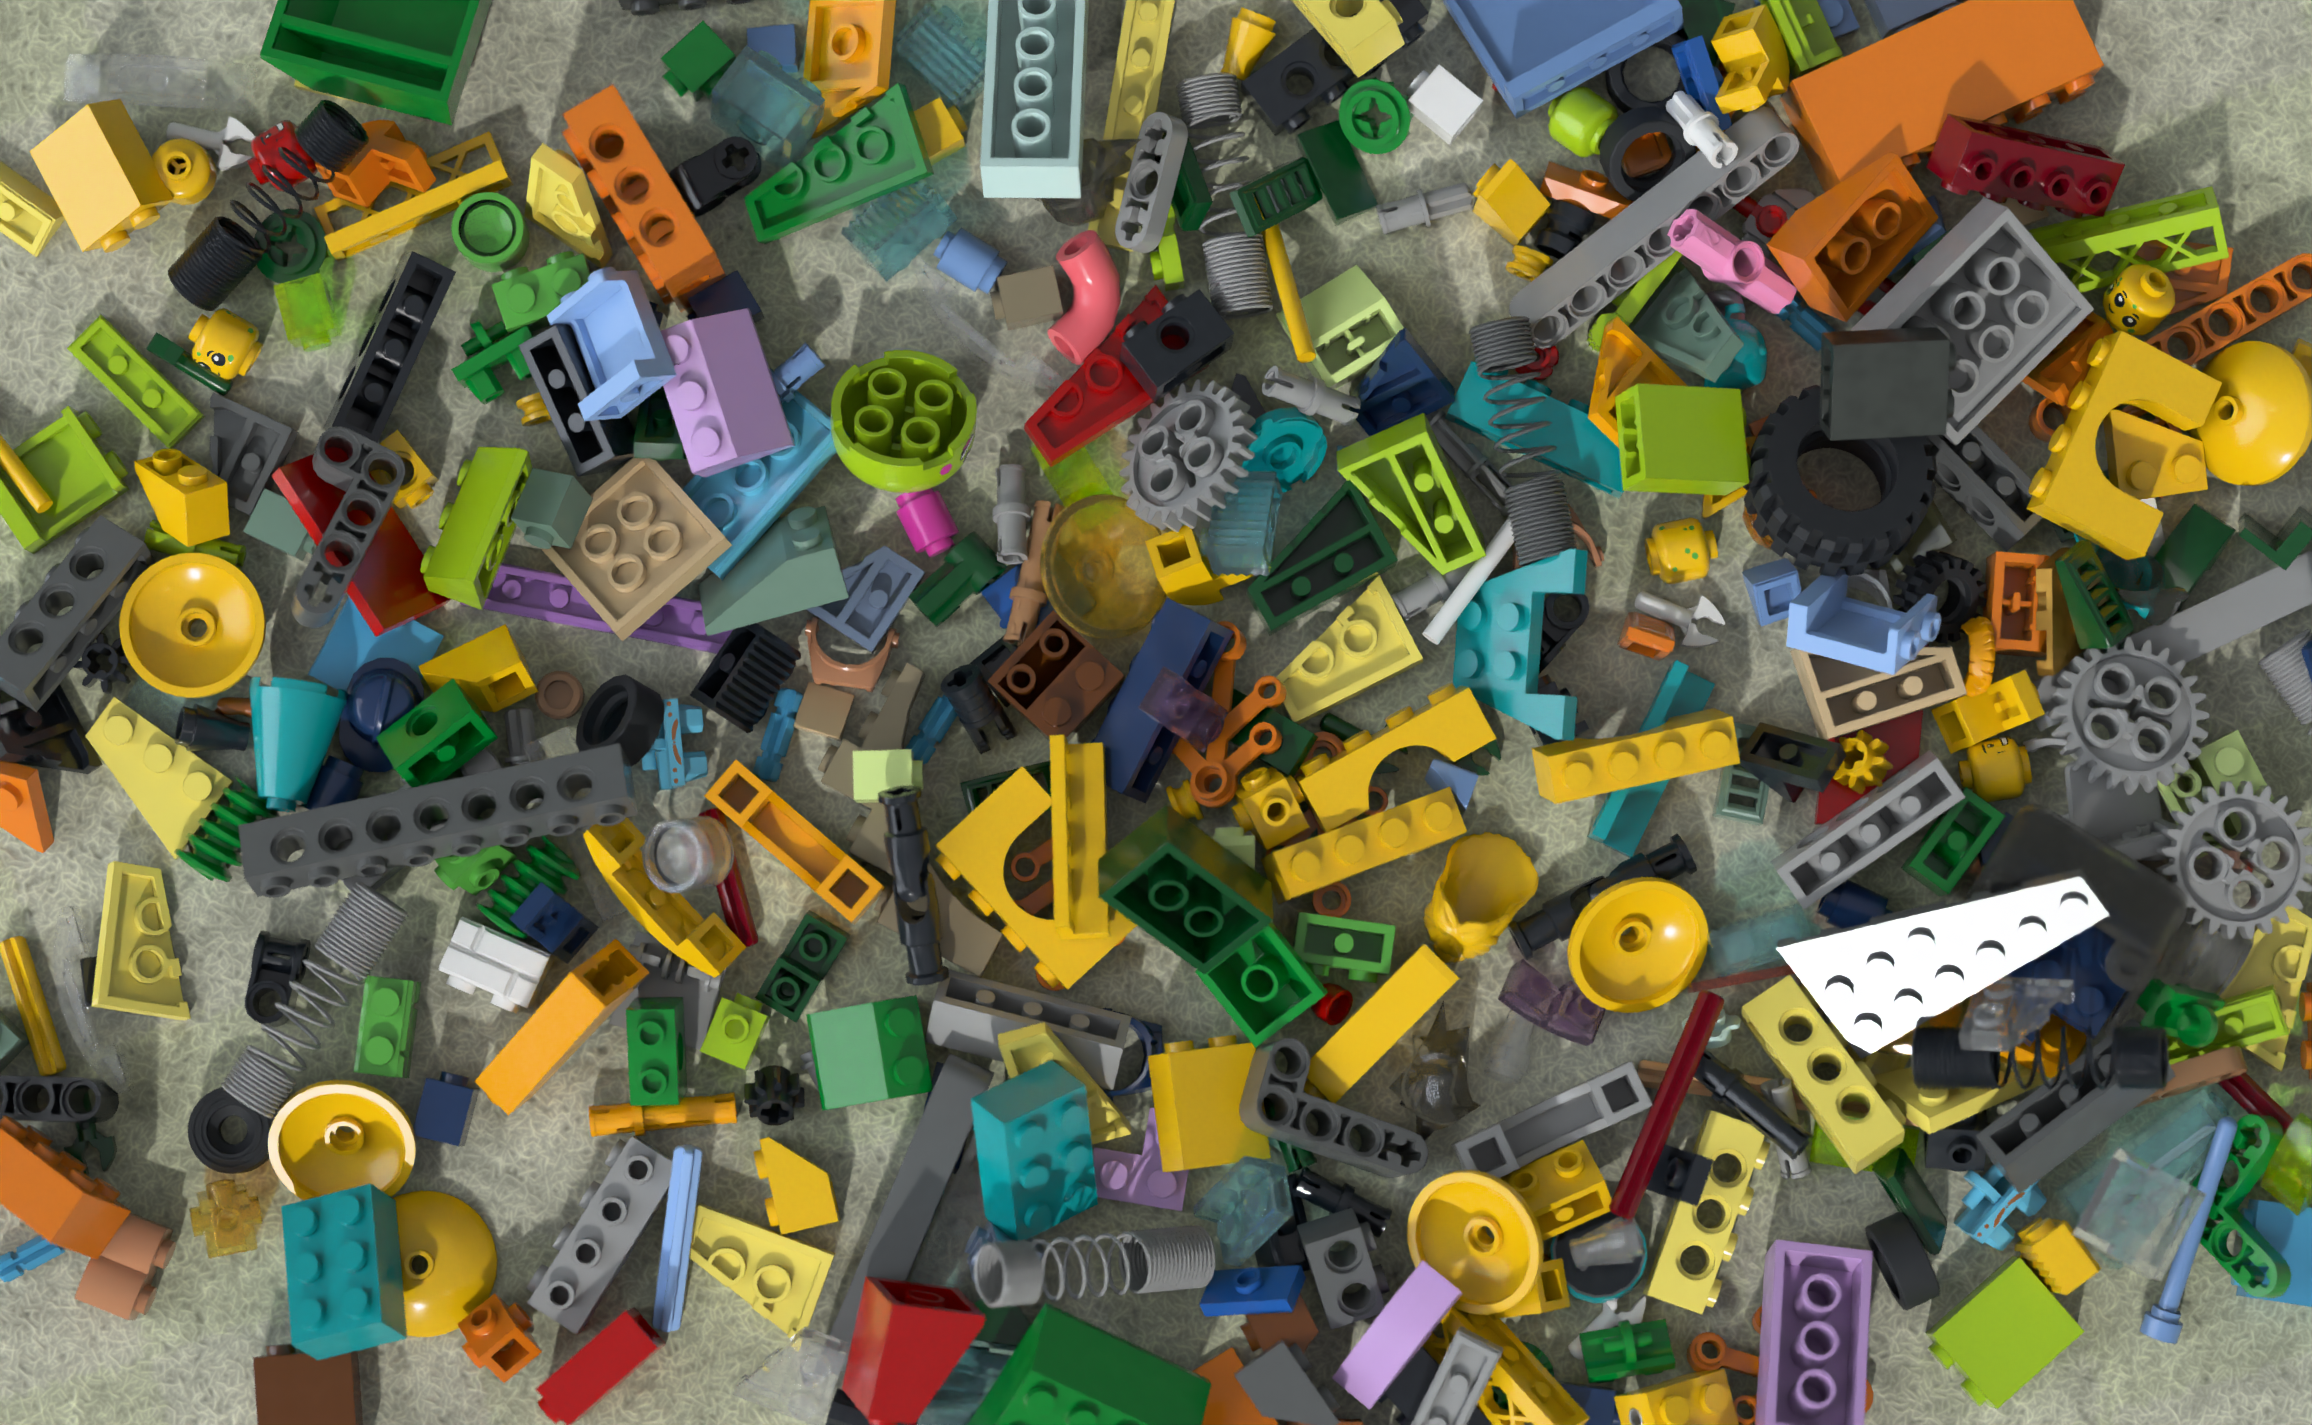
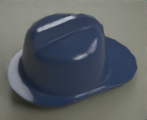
M377 658L363 664L352 676L347 688V703L339 725V742L344 755L356 767L368 772H387L394 769L376 737L424 701V688L419 675L408 664L394 658Z

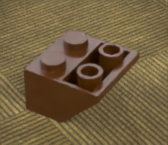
M1053 610L989 678L988 683L1049 741L1050 735H1065L1069 742L1124 683L1125 675Z

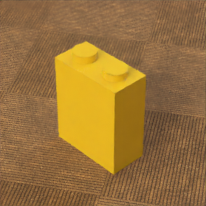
M121 99L87 104L30 151L82 252L103 248L105 253H109L124 247L131 241L130 233L156 222L160 218L158 211L173 200Z
M1229 1035L1208 1038L1209 1048L1194 1050L1193 1040L1164 1044V1054L1148 1056L1163 1172L1271 1158L1268 1136L1247 1128L1241 1121L1239 1114L1240 1101L1251 1061L1257 1050L1252 1043L1237 1044V1036ZM1262 1101V1111L1265 1115L1264 1102Z

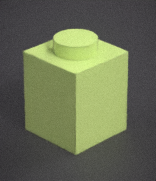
M912 749L853 751L854 801L856 803L878 802L879 792L897 786L914 785L921 787V790H923V761H914Z

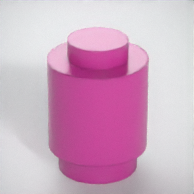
M933 488L919 492L903 493L895 499L900 508L896 513L916 553L926 551L929 558L955 546L952 538L959 533V530L939 491L934 492Z

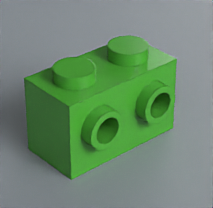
M566 251L553 255L546 259L547 266L529 271L528 267L515 268L501 274L502 281L491 284L506 330L510 335L524 326H527L530 332L551 326L547 315L561 304L560 299L564 295L579 290L588 282V276L592 273L583 253L574 256L573 251Z
M1299 912L1296 920L1293 949L1314 975L1329 976L1330 968L1349 970V980L1377 983L1378 974L1387 976L1390 973L1396 926Z

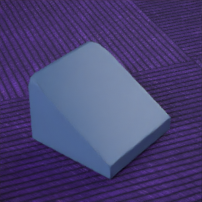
M794 24L747 28L748 63L751 76L799 72Z
M1783 558L1744 570L1742 572L1744 583L1759 625L1762 627L1789 618L1790 602L1802 592L1798 571L1787 558Z
M1433 759L1424 778L1434 792L1450 787L1461 817H1463L1478 779L1477 773L1439 759Z

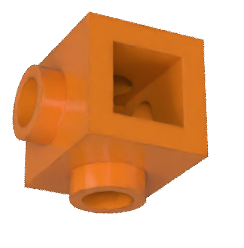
M495 1293L457 1324L467 1340L462 1346L467 1356L478 1368L481 1369L484 1365L487 1366L503 1383L507 1382L542 1352L528 1330L534 1323L527 1313L516 1302L508 1306Z

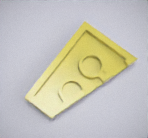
M697 1204L690 1258L725 1287H729L753 1306L752 1308L765 1319L768 1318L784 1331L787 1337L801 1347L836 1253L785 1234L781 1235L777 1231L707 1205Z

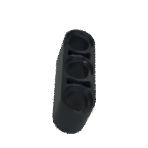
M0 1075V1088L3 1092V1101L0 1105V1120L6 1115L16 1121L101 1123L112 1118L118 1109V1092L111 1083L105 1080L82 1077ZM45 1087L50 1099L48 1106L41 1111L37 1104V1097L41 1089ZM91 1088L95 1093L96 1102L93 1109L87 1112L83 1105V1098L87 1090Z

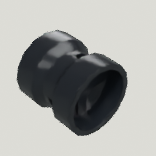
M1552 200L1547 212L1548 224L1545 229L1539 230L1533 246L1539 251L1560 260L1581 243L1584 235L1591 232L1596 218L1575 205L1564 201Z

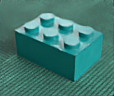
M1050 1060L971 1098L986 1219L1011 1239L1021 1241L1027 1240L1098 1205L1085 1084L1056 1062Z
M370 1183L281 1206L292 1345L314 1359L322 1360L407 1339L396 1200Z

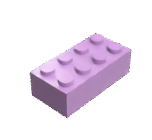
M1777 1239L1767 1251L1764 1265L1755 1425H1864L1873 1251Z

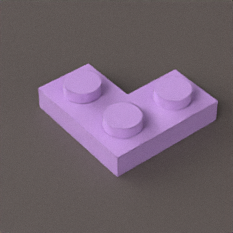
M1150 1107L1142 1155L1094 1147L1093 1161L1097 1197L1182 1211L1189 1169L1163 1172L1155 1109Z

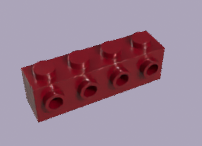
M1947 114L1926 167L1942 179L1940 185L1953 193L1968 195L1969 190L1978 191L1983 197L1998 203H2006L2008 198L2017 199L2020 204L2037 211H2044L2046 206H2051L2066 216L2081 219L2084 213L2104 217L2125 164L2100 146Z

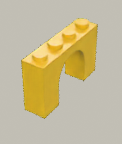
M2121 330L2104 336V338H2099L2093 345L2087 358V363L2091 365L2084 381H2080L2075 386L2069 397L2068 407L2072 409L2064 425L2058 426L2049 441L2048 450L2052 451L2045 468H2040L2030 483L2028 492L2032 497L2027 509L2125 560L2145 556L2164 513L2119 490L2104 476L2099 467L2095 452L2096 435L2102 420L2114 407L2124 404L2139 407L2184 431L2204 425L2222 382Z
M1021 766L935 845L941 852L935 858V861L954 881L960 875L964 877L974 888L968 894V897L986 916H989L993 911L996 912L1007 925L1000 932L1019 952L1028 947L1039 959V962L1033 968L1052 988L1060 983L1065 989H1069L1137 925L1110 906L1111 937L1061 939L1055 928V920L1034 917L1023 911L1012 900L1006 889L1003 876V866L1007 851L1017 836L1051 806V797L1026 769Z

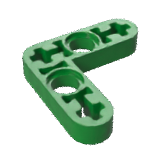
M2249 1114L2237 1121V1131L2226 1164L2231 1160L2236 1163L2239 1170L2238 1180L2232 1187H2229L2225 1183L2222 1173L2209 1213V1217L2212 1220L2207 1219L2200 1243L2251 1296L2276 1298L2282 1296L2291 1283L2290 1266L2237 1208L2279 1153L2283 1145L2284 1135L2281 1125L2273 1117ZM2255 1128H2262L2258 1135L2262 1140L2261 1145H2254L2258 1139L2254 1133ZM2239 1149H2243L2246 1151L2242 1153L2239 1151ZM2202 1170L2179 1203V1216L2183 1225H2185ZM2233 1230H2237L2240 1233L2243 1241L2241 1251L2236 1256L2231 1255L2227 1248V1238ZM2258 1267H2269L2266 1273L2267 1278L2270 1280L2269 1284H2262L2265 1275Z

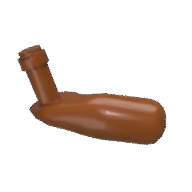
M223 697L217 701L218 707L214 710L215 712L223 715H243L252 718L250 698Z

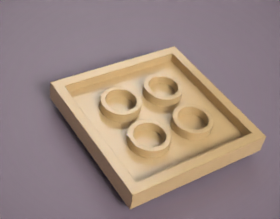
M633 457L590 495L593 500L572 548L552 545L550 549L541 548V550L623 642L727 551L732 544L656 460Z

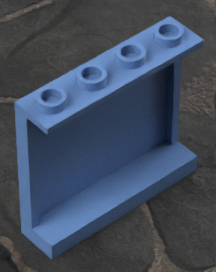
M1442 0L1516 119L1683 28L1682 6L1678 0Z

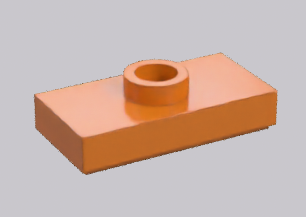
M1550 161L1539 190L1542 195L1570 203L1611 219L1634 202L1627 200L1615 190L1609 179L1599 172L1593 170H1582V172Z

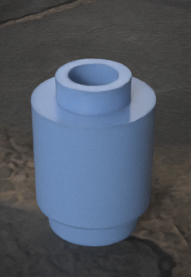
M962 227L956 235L947 231L933 254L940 259L936 267L938 270L972 291L976 292L977 289H980L986 294H989L997 281V277L1001 275L1008 263L998 256L999 250Z

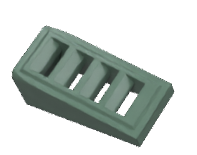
M1734 722L1737 745L1739 738L1749 739L1757 727ZM1738 747L1739 754L1743 749L1742 747ZM1736 765L1721 767L1712 816L1757 826L1762 825L1769 786L1744 767ZM1732 775L1758 780L1757 789L1731 784ZM1729 793L1755 798L1753 807L1728 802Z

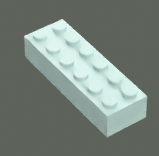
M989 0L980 160L984 198H1081L1089 0Z

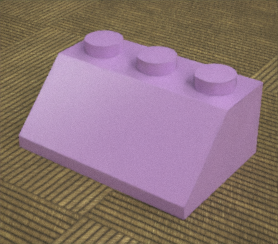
M749 308L691 319L660 331L677 373L663 387L692 474L706 478L795 446Z

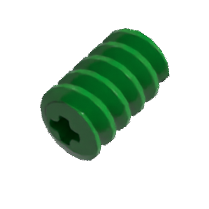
M237 776L235 777L242 787L240 791L227 787L222 790L230 802L228 807L214 802L210 806L218 818L216 822L200 818L198 821L206 833L205 836L201 837L191 833L186 836L194 850L188 852L177 848L174 851L184 862L211 881L218 879L230 882L232 875L225 864L228 863L237 867L243 865L242 856L237 850L241 848L238 825L261 821L262 817L270 819L280 816L278 811L267 809V800L258 798L257 790Z
M544 835L539 836L544 844L542 849L530 844L525 847L532 860L530 863L518 859L512 862L519 874L517 878L504 873L500 876L506 888L504 893L492 888L487 891L494 905L491 908L479 903L475 905L485 916L510 936L515 935L524 939L529 937L509 918L541 882L554 892L565 895L568 892V888L562 877L566 876L578 880L581 876L575 862Z

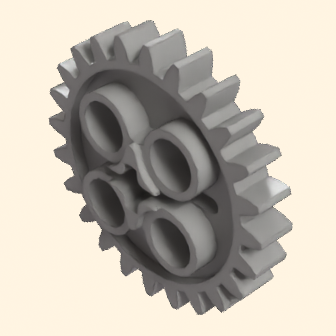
M1198 379L1193 388L1182 383L1177 397L1171 392L1166 394L1162 407L1154 403L1150 405L1152 417L1149 420L1145 418L1137 420L1142 430L1140 434L1128 436L1127 439L1135 445L1133 450L1126 451L1121 456L1130 465L1119 472V476L1128 481L1120 490L1129 497L1126 505L1136 511V516L1162 531L1169 527L1173 531L1179 532L1182 524L1191 529L1195 528L1198 515L1207 521L1211 520L1212 506L1217 505L1222 509L1226 507L1224 495L1227 491L1237 494L1239 489L1234 481L1237 477H1246L1249 474L1242 467L1243 461L1255 457V453L1246 447L1257 439V435L1249 430L1256 420L1247 414L1250 406L1240 399L1241 396L1213 380L1207 385Z
M2126 637L2121 643L2119 650L2116 645L2111 648L2101 649V652L2098 649H2086L2083 653L2084 659L2076 656L2068 664L2071 672L2063 671L2058 677L2057 681L2064 688H2057L2051 694L2050 699L2062 706L2055 707L2049 713V718L2061 721L2062 725L2055 729L2052 737L2067 739L2068 743L2059 753L2061 756L2075 753L2078 759L2074 763L2072 770L2076 772L2085 766L2091 769L2088 779L2089 783H2094L2102 775L2107 777V791L2111 792L2122 781L2127 795H2131L2138 788L2140 781L2144 790L2150 793L2157 787V779L2165 787L2175 780L2174 772L2182 776L2190 768L2187 759L2194 761L2201 754L2202 751L2194 743H2201L2208 736V732L2197 727V725L2203 724L2210 715L2205 711L2196 710V706L2206 698V694L2191 692L2190 688L2198 680V677L2189 676L2183 678L2180 675L2186 663L2184 660L2178 661L2172 666L2167 663L2170 649L2165 648L2155 656L2151 654L2152 645L2150 640H2146L2139 650H2135L2131 637ZM2102 678H2109L2115 681L2119 686L2120 695H2113L2107 692L2103 687ZM2149 692L2160 694L2165 699L2166 709L2154 706L2149 699ZM2091 701L2098 709L2091 708L2088 702ZM2123 709L2130 711V719L2134 720V723L2128 721V713ZM2095 722L2104 725L2109 732V740L2098 738L2092 731L2091 723ZM2160 723H2167L2170 726V730H2167ZM2138 736L2149 738L2156 747V754L2144 751L2139 745Z
M2222 781L2219 796L2211 786L2202 787L2203 802L2195 797L2187 796L2184 799L2190 812L2187 814L2180 811L2171 812L2173 819L2179 824L2177 829L2162 828L2161 830L2162 834L2172 840L2170 846L2159 847L2156 850L2157 853L2169 857V864L2156 869L2157 873L2171 875L2172 881L2162 888V892L2179 894V897L2171 907L2177 911L2189 907L2190 911L2185 921L2188 924L2195 925L2205 918L2203 932L2213 935L2220 924L2222 938L2233 939L2238 927L2243 938L2253 939L2255 924L2262 933L2270 934L2272 933L2271 918L2280 923H2289L2290 920L2285 908L2287 906L2295 909H2302L2304 907L2295 896L2298 891L2312 892V886L2302 880L2304 874L2312 873V865L2305 863V856L2312 854V846L2303 845L2302 841L2303 838L2312 832V828L2296 827L2295 823L2303 813L2301 810L2293 809L2286 813L2284 812L2289 799L2287 796L2279 795L2270 802L2271 787L2260 786L2254 796L2252 782L2241 781L2237 793L2231 781ZM2234 812L2240 818L2241 830L2235 838L2230 839L2224 833L2223 822L2230 813ZM2208 832L2226 850L2242 852L2239 859L2253 870L2262 873L2270 879L2271 886L2266 888L2248 870L2232 868L2235 863L2233 858L2204 841L2203 833ZM2270 842L2275 843L2280 852L2279 860L2272 868H2268L2262 860V851ZM2205 851L2212 859V869L2206 877L2200 878L2195 872L2194 861L2201 852ZM2245 881L2250 887L2251 897L2245 906L2238 907L2233 900V890L2239 882Z

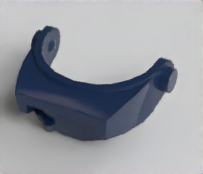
M1100 1008V1009L1112 1011V1008ZM1112 1011V1012H1116V1013L1128 1015V1014H1125V1013H1122V1012ZM1132 1016L1129 1027L1137 1033L1143 1047L1144 1057L1141 1072L1130 1085L1119 1091L1103 1090L1112 1102L1115 1096L1132 1095L1152 1090L1148 1056L1163 1054L1162 1025Z

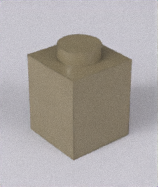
M1053 265L997 277L999 290L990 292L995 319L1005 318L1008 331L1056 321L1063 316V308Z

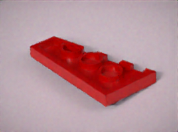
M1157 285L1145 295L1144 300L1131 314L1128 313L1115 327V331L1103 344L1093 350L1084 360L1083 365L1069 380H1065L1025 422L1024 430L1050 467L1058 464L1154 402L1121 361L1120 354L1122 343L1124 342L1123 336L1133 326L1144 320L1150 324L1163 315L1161 310L1168 301ZM1168 335L1162 339V343L1172 350H1179L1186 346L1184 339L1177 335ZM1207 365L1205 368H1203L1202 370H1200L1198 373H1200L1201 371H1203L1204 369H1206L1207 367H1209V365Z

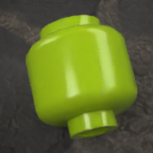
M1576 87L1554 98L1548 109V115L1550 116L1549 133L1554 140L1581 158L1591 157L1595 154L1600 155V143L1606 129L1618 118V112L1615 106L1588 87Z

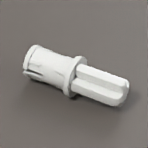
M1684 91L1675 92L1673 98L1667 101L1666 109L1684 130V139L1690 145L1697 146L1713 167L1722 168V162L1716 157L1717 155L1726 166L1729 165L1737 156L1738 147L1719 128L1718 118L1712 112L1704 111L1691 95L1685 94Z

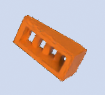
M1629 612L1617 644L1619 648L1660 661L1673 651L1675 632L1673 626L1667 622L1638 612Z

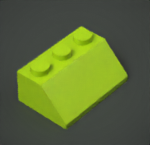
M478 447L473 460L466 459L457 479V486L461 487L456 501L454 504L448 502L440 517L439 529L443 530L436 547L430 545L427 548L421 563L420 572L424 573L423 577L428 591L480 610L483 609L517 528L511 516L533 468L529 451L521 448Z

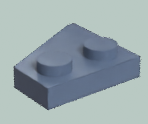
M883 546L867 555L855 565L843 569L849 598L806 609L872 654L909 600L908 596L915 591L926 574L925 571L887 546Z

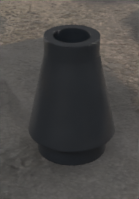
M195 704L193 708L183 706L178 716L175 743L186 746L187 751H245L249 740L250 723L235 720L198 704Z

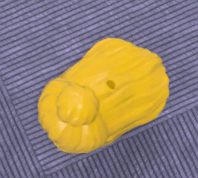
M1484 832L1481 835L1471 834L1459 838L1450 847L1444 871L1436 882L1432 899L1426 905L1423 917L1424 926L1428 930L1429 938L1434 942L1433 949L1444 963H1457L1464 961L1465 958L1473 959L1477 955L1482 956L1489 952L1491 946L1497 944L1498 937L1509 925L1516 912L1534 896L1538 887V873L1531 862V858L1523 852L1515 840L1500 834Z

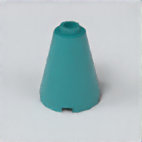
M261 677L251 678L249 691L258 798L267 800V809L295 813L296 805H306L347 703L348 693L339 688L338 697L326 695L328 685L272 677L271 687L260 686Z

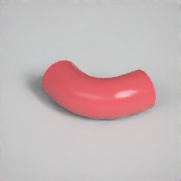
M1087 230L1072 237L1059 249L1056 255L1057 261L1071 280L1074 297L1070 308L1048 329L1047 333L1056 349L1066 359L1076 365H1081L1096 347L1099 348L1113 329L1121 303L1120 274L1108 248L1094 230Z

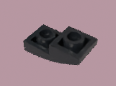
M1665 1144L1646 1190L1698 1207L1714 1160Z

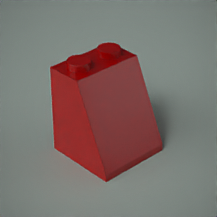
M865 1276L842 1390L854 1402L855 1407L860 1409L866 1416L868 1422L873 1425L915 1424L984 1326L986 1316L955 1287Z

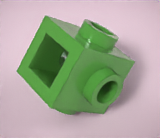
M497 845L483 848L479 853L472 856L459 857L450 855L436 858L435 861L438 863V866L434 871L450 889L455 890L461 887L476 896L482 890L493 885L498 879L499 874L517 855L510 846Z

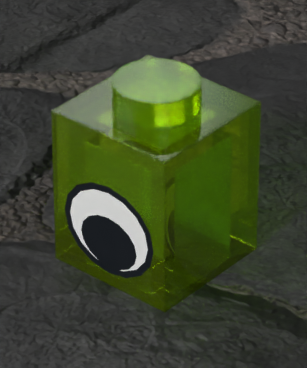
M320 273L273 286L288 341L295 348L303 346L305 352L320 350L332 345V337L342 335L328 282Z

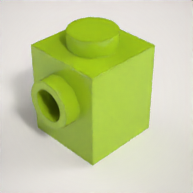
M736 993L733 1001L722 997L700 1052L743 1070H748L770 1019V1016L760 1013L764 1003Z

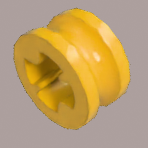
M1514 245L1512 253L1515 255V259L1512 262H1507L1505 269L1515 276L1532 282L1546 268H1550L1554 261L1541 252L1528 247Z
M540 392L516 401L517 408L524 411V417L521 419L523 426H534L552 420Z
M1189 779L1183 780L1182 786L1179 788H1173L1172 785L1166 787L1167 795L1175 811L1187 820L1193 817L1198 820L1204 819L1200 804L1191 794Z

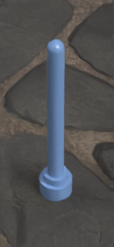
M2225 1116L2217 1124L2159 1304H2153L2151 1311L2145 1312L2140 1332L2156 1340L2172 1344L2178 1342L2183 1323L2179 1321L2181 1312L2178 1311V1307L2237 1131V1122L2232 1117Z

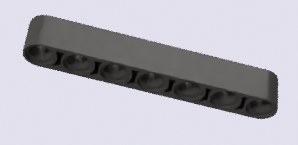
M949 1053L826 1341L819 1362L845 1372L865 1276L907 1281L974 1124L971 1098L988 1090L994 1072Z

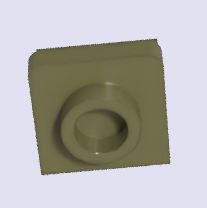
M1934 501L1928 507L1926 516L1909 544L1899 555L1893 554L1889 562L1885 564L1889 569L1893 567L1898 575L1902 573V569L1906 564L1915 566L1913 558L1917 555L1926 557V551L1934 550L1938 552L1957 541Z

